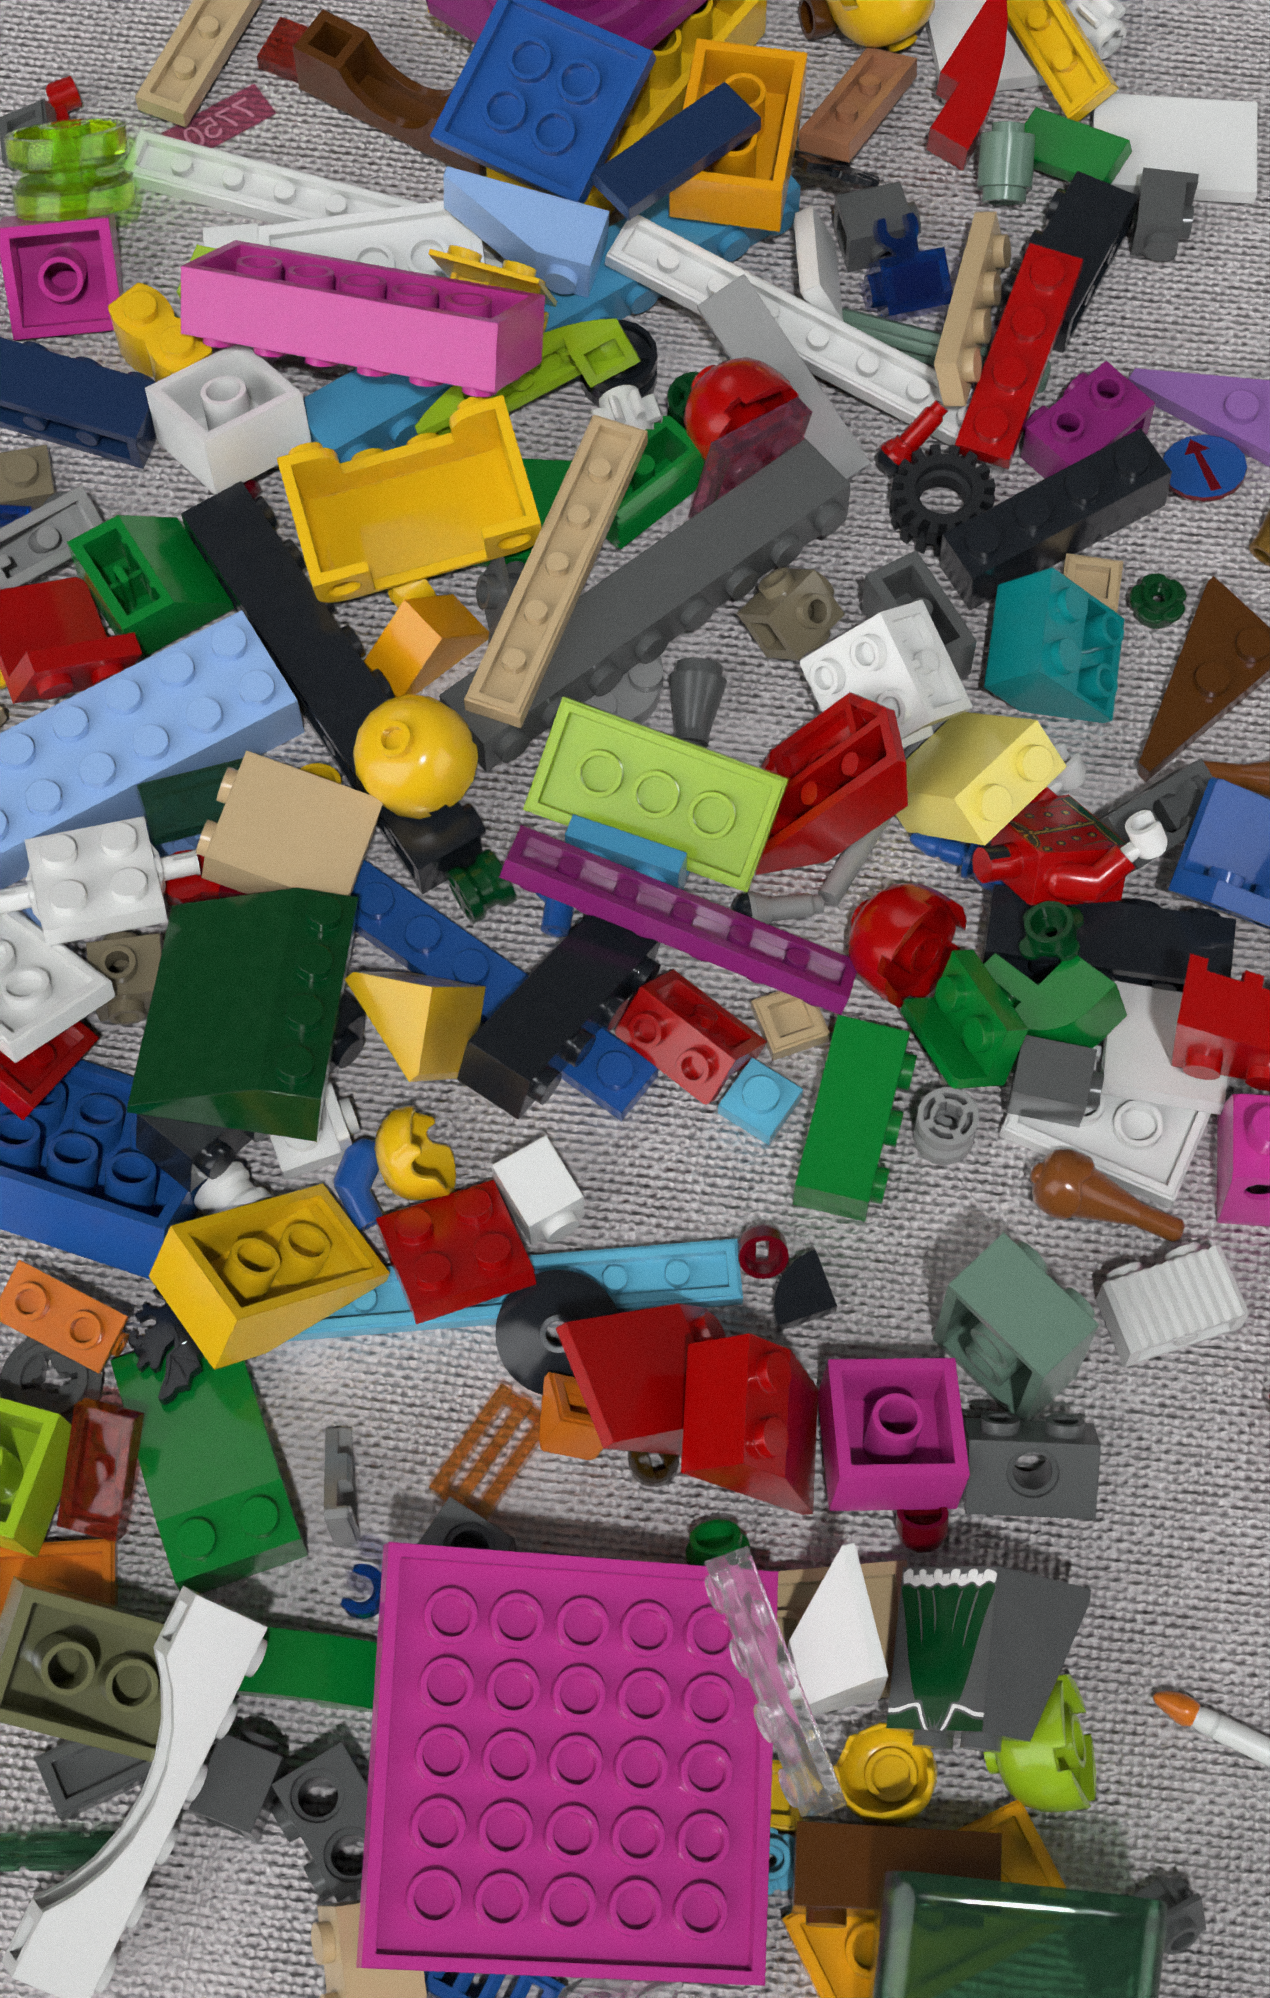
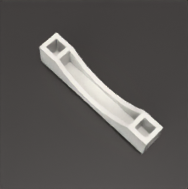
M185 1586L182 1587L153 1647L160 1676L161 1721L155 1756L142 1791L121 1827L93 1858L64 1881L32 1897L2 1959V1963L13 1979L59 1998H91L94 1991L101 1993L106 1988L116 1967L117 1954L113 1951L125 1927L131 1929L135 1926L146 1905L148 1891L143 1888L155 1863L162 1865L167 1860L175 1845L178 1828L174 1826L180 1810L185 1800L192 1802L197 1797L205 1782L208 1765L203 1762L215 1738L219 1740L224 1738L235 1719L238 1703L233 1701L242 1680L244 1676L252 1677L262 1663L267 1649V1641L263 1639L268 1628L267 1626Z

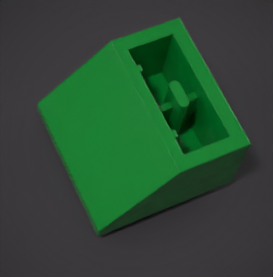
M117 515L67 541L78 577L86 582L93 601L115 636L135 633L142 651L138 660L234 609L231 599L177 517Z

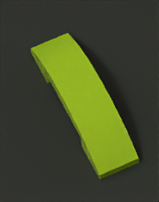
M617 318L598 319L566 325L543 333L542 363L520 376L519 380L512 381L498 390L497 394L489 397L493 398L503 395L509 413L581 374L590 388L641 361ZM453 385L416 423L415 429L417 434L437 433L440 436L451 433L449 425L450 416L457 411V405L461 401L473 396L464 394L461 386Z

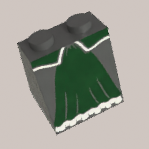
M1001 1566L903 1567L886 1728L913 1733V1746L936 1750H953L954 1739H961L960 1748L993 1753L1001 1752L1002 1741L1030 1742L1089 1606L1091 1589Z

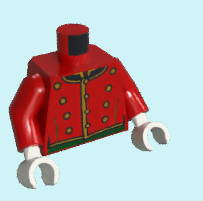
M1056 744L1054 747L1067 767L991 839L990 846L980 847L974 851L972 865L975 876L981 883L1002 880L1027 904L1033 906L1045 901H1056L1064 905L1120 901L1122 899L1125 878L1136 868L1133 862L1138 857L1141 859H1154L1161 856L1167 848L1168 840L1161 822H1156L1150 810H1141L1133 814L1126 821L1125 829L1130 838V842L1126 843L1069 794L1057 796L1056 794L1060 790L1069 791L1081 786L1085 780L1086 770L1080 753H1076L1070 760L1066 744Z

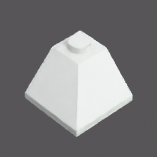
M855 1543L841 1546L789 1640L787 1649L788 1660L778 1662L785 1698L787 1702L799 1701L802 1718L880 1700L889 1676Z

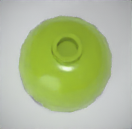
M1070 1674L1058 1676L1030 1742L1002 1741L1000 1753L983 1752L989 1773H1000L1006 1789L1024 1806L1040 1812H1067L1088 1809L1091 1807L1088 1801H1095L1096 1764L1091 1734L1083 1735L1081 1724L1076 1714L1086 1713V1709L1078 1686Z

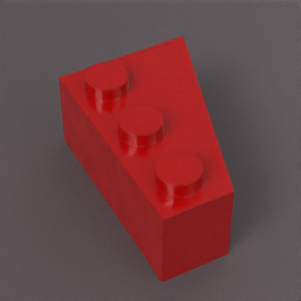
M1190 953L1177 1020L1171 1066L1183 1068L1185 1074L1194 1078L1215 1080L1220 1075L1245 1079V1083L1252 1088L1270 1091V990L1263 988L1265 976L1246 970L1242 973L1240 981L1207 971L1209 959Z

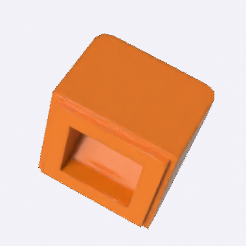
M548 1372L544 1377L539 1430L541 1450L584 1460H593L599 1455L603 1447L575 1377Z

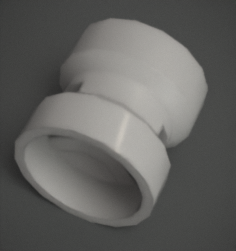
M952 1087L937 1088L925 1095L919 1104L913 1132L915 1148L923 1158L933 1164L945 1166L955 1164L968 1155L974 1143L980 1116L977 1104L972 1097L961 1089H954ZM944 1115H950V1116H952L953 1118H955V1120H953V1119H951V1118H949V1117H945Z

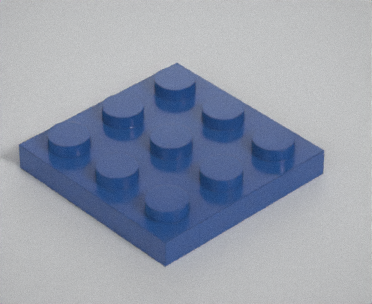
M497 0L430 137L435 144L533 189L584 204L593 187L592 172L604 165L656 61V56L650 49L540 0Z

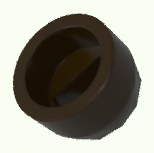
M629 1451V1470L634 1479L640 1484L648 1487H660L669 1483L677 1474L679 1455L659 1454L665 1469L654 1473L647 1452Z

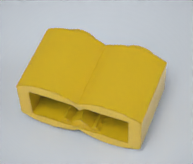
M136 283L108 305L121 355L133 369L153 377L155 382L213 354L211 346L203 344V338L181 334V318L175 317L170 303L159 291L146 284Z

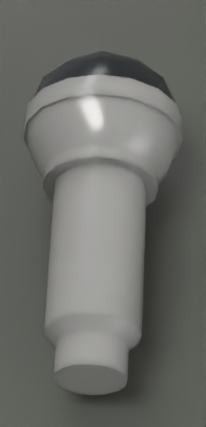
M749 891L740 894L731 908L733 911L771 925L772 921L812 917L815 913H823L824 902L822 895L812 896L810 893L769 898L768 895Z

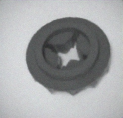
M29 1338L12 1351L3 1366L0 1376L1 1398L60 1414L73 1425L77 1422H85L87 1413L96 1402L100 1401L103 1373L98 1374L38 1341ZM51 1360V1364L61 1378H71L69 1384L59 1387V1397L56 1398L57 1405H53L44 1390L34 1391L33 1389L36 1388L37 1384L45 1382L46 1371H48L47 1361Z

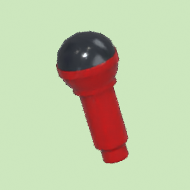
M935 400L931 406L925 407L901 436L897 435L895 438L881 444L877 453V460L883 472L894 477L895 473L898 474L899 465L904 459L911 463L912 452L918 450L943 422V417L948 412L939 401Z

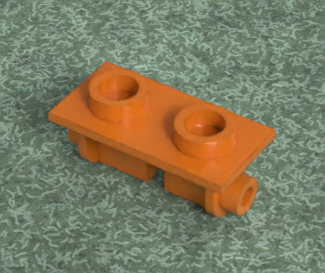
M22 1260L17 1262L0 1296L1 1323L98 1374H101L110 1354L118 1357L127 1345L129 1335L122 1330L129 1316Z

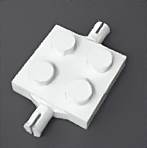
M144 816L25 839L30 866L26 877L27 884L0 889V914L32 908L33 914L41 922L46 947L168 922L163 900L166 888L165 881L201 875L196 849L160 857L159 852L150 843Z

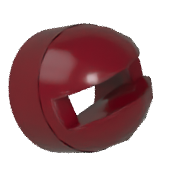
M755 1224L742 1233L737 1250L740 1266L746 1274L757 1279H768L777 1276L785 1269L789 1260L787 1241L775 1226ZM766 1241L767 1258H756L757 1242Z
M939 1507V1509L931 1510L897 1509L896 1528L900 1541L908 1549L916 1553H929L939 1548L948 1533V1508Z

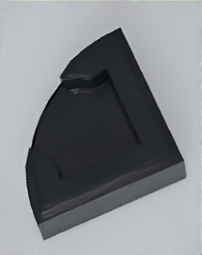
M816 1249L796 1259L787 1268L778 1283L773 1308L777 1332L836 1313L837 1304Z

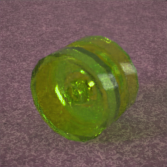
M107 118L71 119L36 124L5 134L4 144L8 166L22 173L29 174L20 178L12 186L16 217L30 221L75 220L108 215L136 205L137 197L133 172L123 167L112 165L125 158L130 151L126 122Z

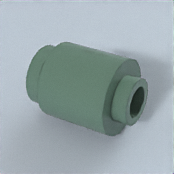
M1012 121L993 122L991 131L980 134L977 188L983 190V203L1009 206L1026 204L1027 191H1031L1033 186L1035 135L1025 132L1024 123Z

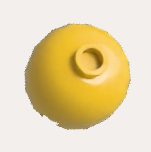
M826 0L834 21L846 37L856 44L869 48L886 46L889 52L899 51L913 44L918 39L916 32L928 22L935 9V0Z
M406 694L386 700L369 713L357 732L353 758L356 775L369 795L383 803V807L397 816L422 819L432 816L429 814L430 812L437 811L444 805L451 807L461 800L474 780L478 762L477 746L472 742L468 724L455 710L429 696Z

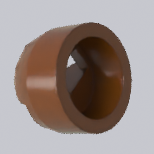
M826 0L799 1L800 26L807 39L826 37L837 30L838 25L833 19Z

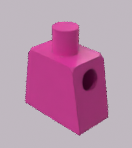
M1232 1094L1225 1102L1221 1115L1217 1114V1223L1270 1227V1095ZM1253 1185H1262L1266 1189V1194H1253L1245 1189Z

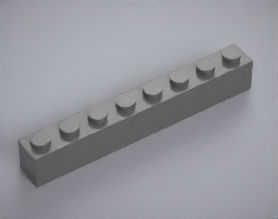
M805 438L579 596L521 728L465 710L464 698L478 668L439 695L440 702L460 714L470 727L472 742L477 746L478 763L488 772L500 762L508 763L515 760L526 750L531 740L548 728H552L563 696L585 703L594 695L598 697L606 695L618 685L622 676L638 663L647 664L654 661L664 652L668 643L686 630L695 631L709 620L713 611L731 598H742L754 588L758 579L776 566L779 568L785 567L794 561L806 544L821 534L828 536L835 532L844 523L848 515L851 485L849 481Z

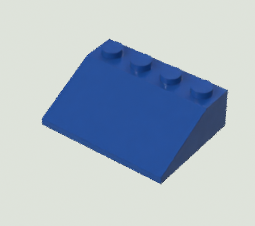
M80 1059L23 1121L0 1101V1229L150 1279V1271L170 1226L195 1218L198 1208L194 1204V1199L207 1179L193 1191L189 1192L136 1148L137 1114L127 1112L134 1077Z

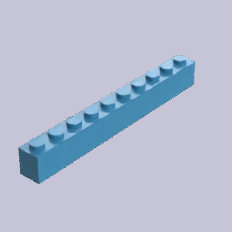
M790 175L780 232L669 217V194L638 215L731 262L740 258L752 245L770 235H780L793 225L795 213L799 212L801 186ZM627 218L608 227L607 246L588 298L572 293L567 295L558 294L549 290L557 300V305L554 307L545 304L544 311L549 313L545 332L584 321L614 318L622 320L632 313L640 314L645 312L655 304L657 299L663 296L604 265L606 255L626 223ZM356 368L303 398L311 441L321 443L323 448L333 449L337 453L339 463L350 461L356 453L366 449L381 448L386 451L404 446L408 440L418 435L415 425L424 413L453 385L443 383L435 387L417 386L409 382L408 376L391 373L383 377H370L357 373Z

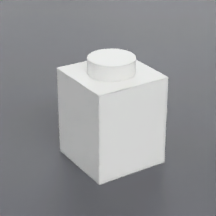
M547 1136L538 1139L492 1165L493 1179L500 1195L531 1246L545 1238L549 1243L556 1242L571 1234L579 1226V1219L585 1216L584 1196Z

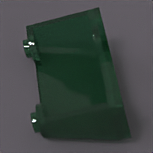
M888 1871L883 1874L877 1887L868 1998H1159L1168 1904L1160 1900L1136 1896L922 1872Z

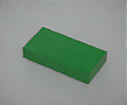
M1037 107L1025 123V132L1035 135L1034 169L1071 182L1076 172L1080 171L1112 184L1132 153L1130 140Z

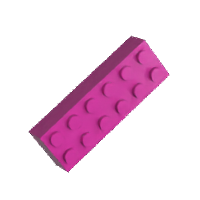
M234 240L181 266V334L203 338V344L207 346L224 348L239 344L253 347V352L263 357H281L292 354L305 357V363L317 367L345 364L357 367V373L370 377H383L391 373L408 376L411 384L423 387H435L443 383L461 386L464 394L475 397H489L497 394L498 390L512 381L519 380L520 376L542 363L545 295L238 240Z

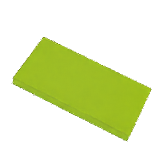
M563 696L523 810L569 826L574 814L687 853V871L738 890L749 892L790 778Z

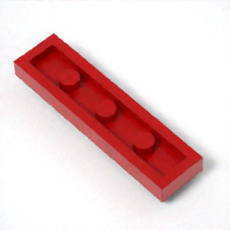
M1029 243L983 366L980 380L976 385L955 442V446L960 447L959 454L966 456L970 450L978 455L977 460L1009 469L1083 267L1082 258Z

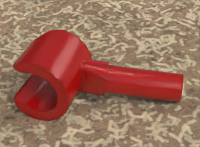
M68 76L51 82L46 86L48 102L55 108L62 155H72L75 152L68 112L82 107L72 77Z

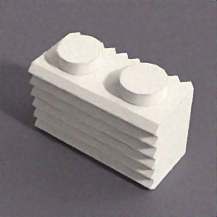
M1197 1242L1186 1244L1167 1253L1164 1257L1166 1262L1163 1264H1156L1151 1268H1143L1141 1262H1134L1116 1268L1106 1275L1107 1282L1102 1284L1096 1301L1123 1367L1240 1329L1249 1316V1312L1220 1245L1202 1249L1200 1243Z

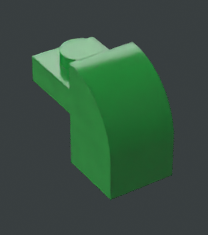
M996 953L984 963L986 969L1029 1029L1027 1032L1029 1036L1094 1048L1127 1016L1117 984L1078 955L1072 960L1062 961L1039 985Z

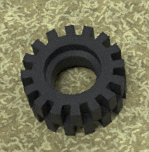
M940 444L930 445L929 456L926 457L920 448L912 452L911 463L907 459L901 462L898 474L895 473L893 478L889 514H892L891 524L894 531L901 528L900 539L906 545L915 538V550L924 554L927 545L935 546L934 556L941 557L943 533L994 506L996 488L994 478L989 479L990 469L985 462L976 468L978 455L970 450L963 459L959 457L960 447L950 444L949 454H941ZM931 488H948L962 496L964 505L959 511L954 513H936L922 505L920 496L924 491Z

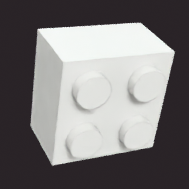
M236 344L232 347H226L145 387L158 443L214 495L240 481L244 483L277 466V457L288 455L292 448L300 444L312 442L302 392L261 356L256 355L249 346Z

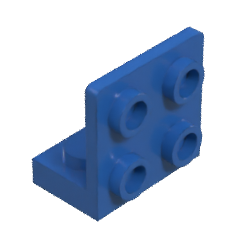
M1212 777L1207 784L1168 890L1270 930V799L1223 779Z

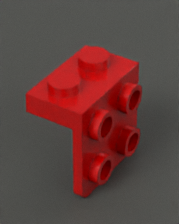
M72 577L0 589V670L13 704L36 699L50 700L68 693L84 691L133 666L142 654L134 632L107 637L89 588L81 578Z

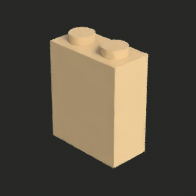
M246 750L239 770L228 767L223 777L216 801L224 803L225 806L218 823L208 819L201 833L196 849V854L204 856L201 878L245 894L303 888L351 896L376 829L383 803L372 795Z

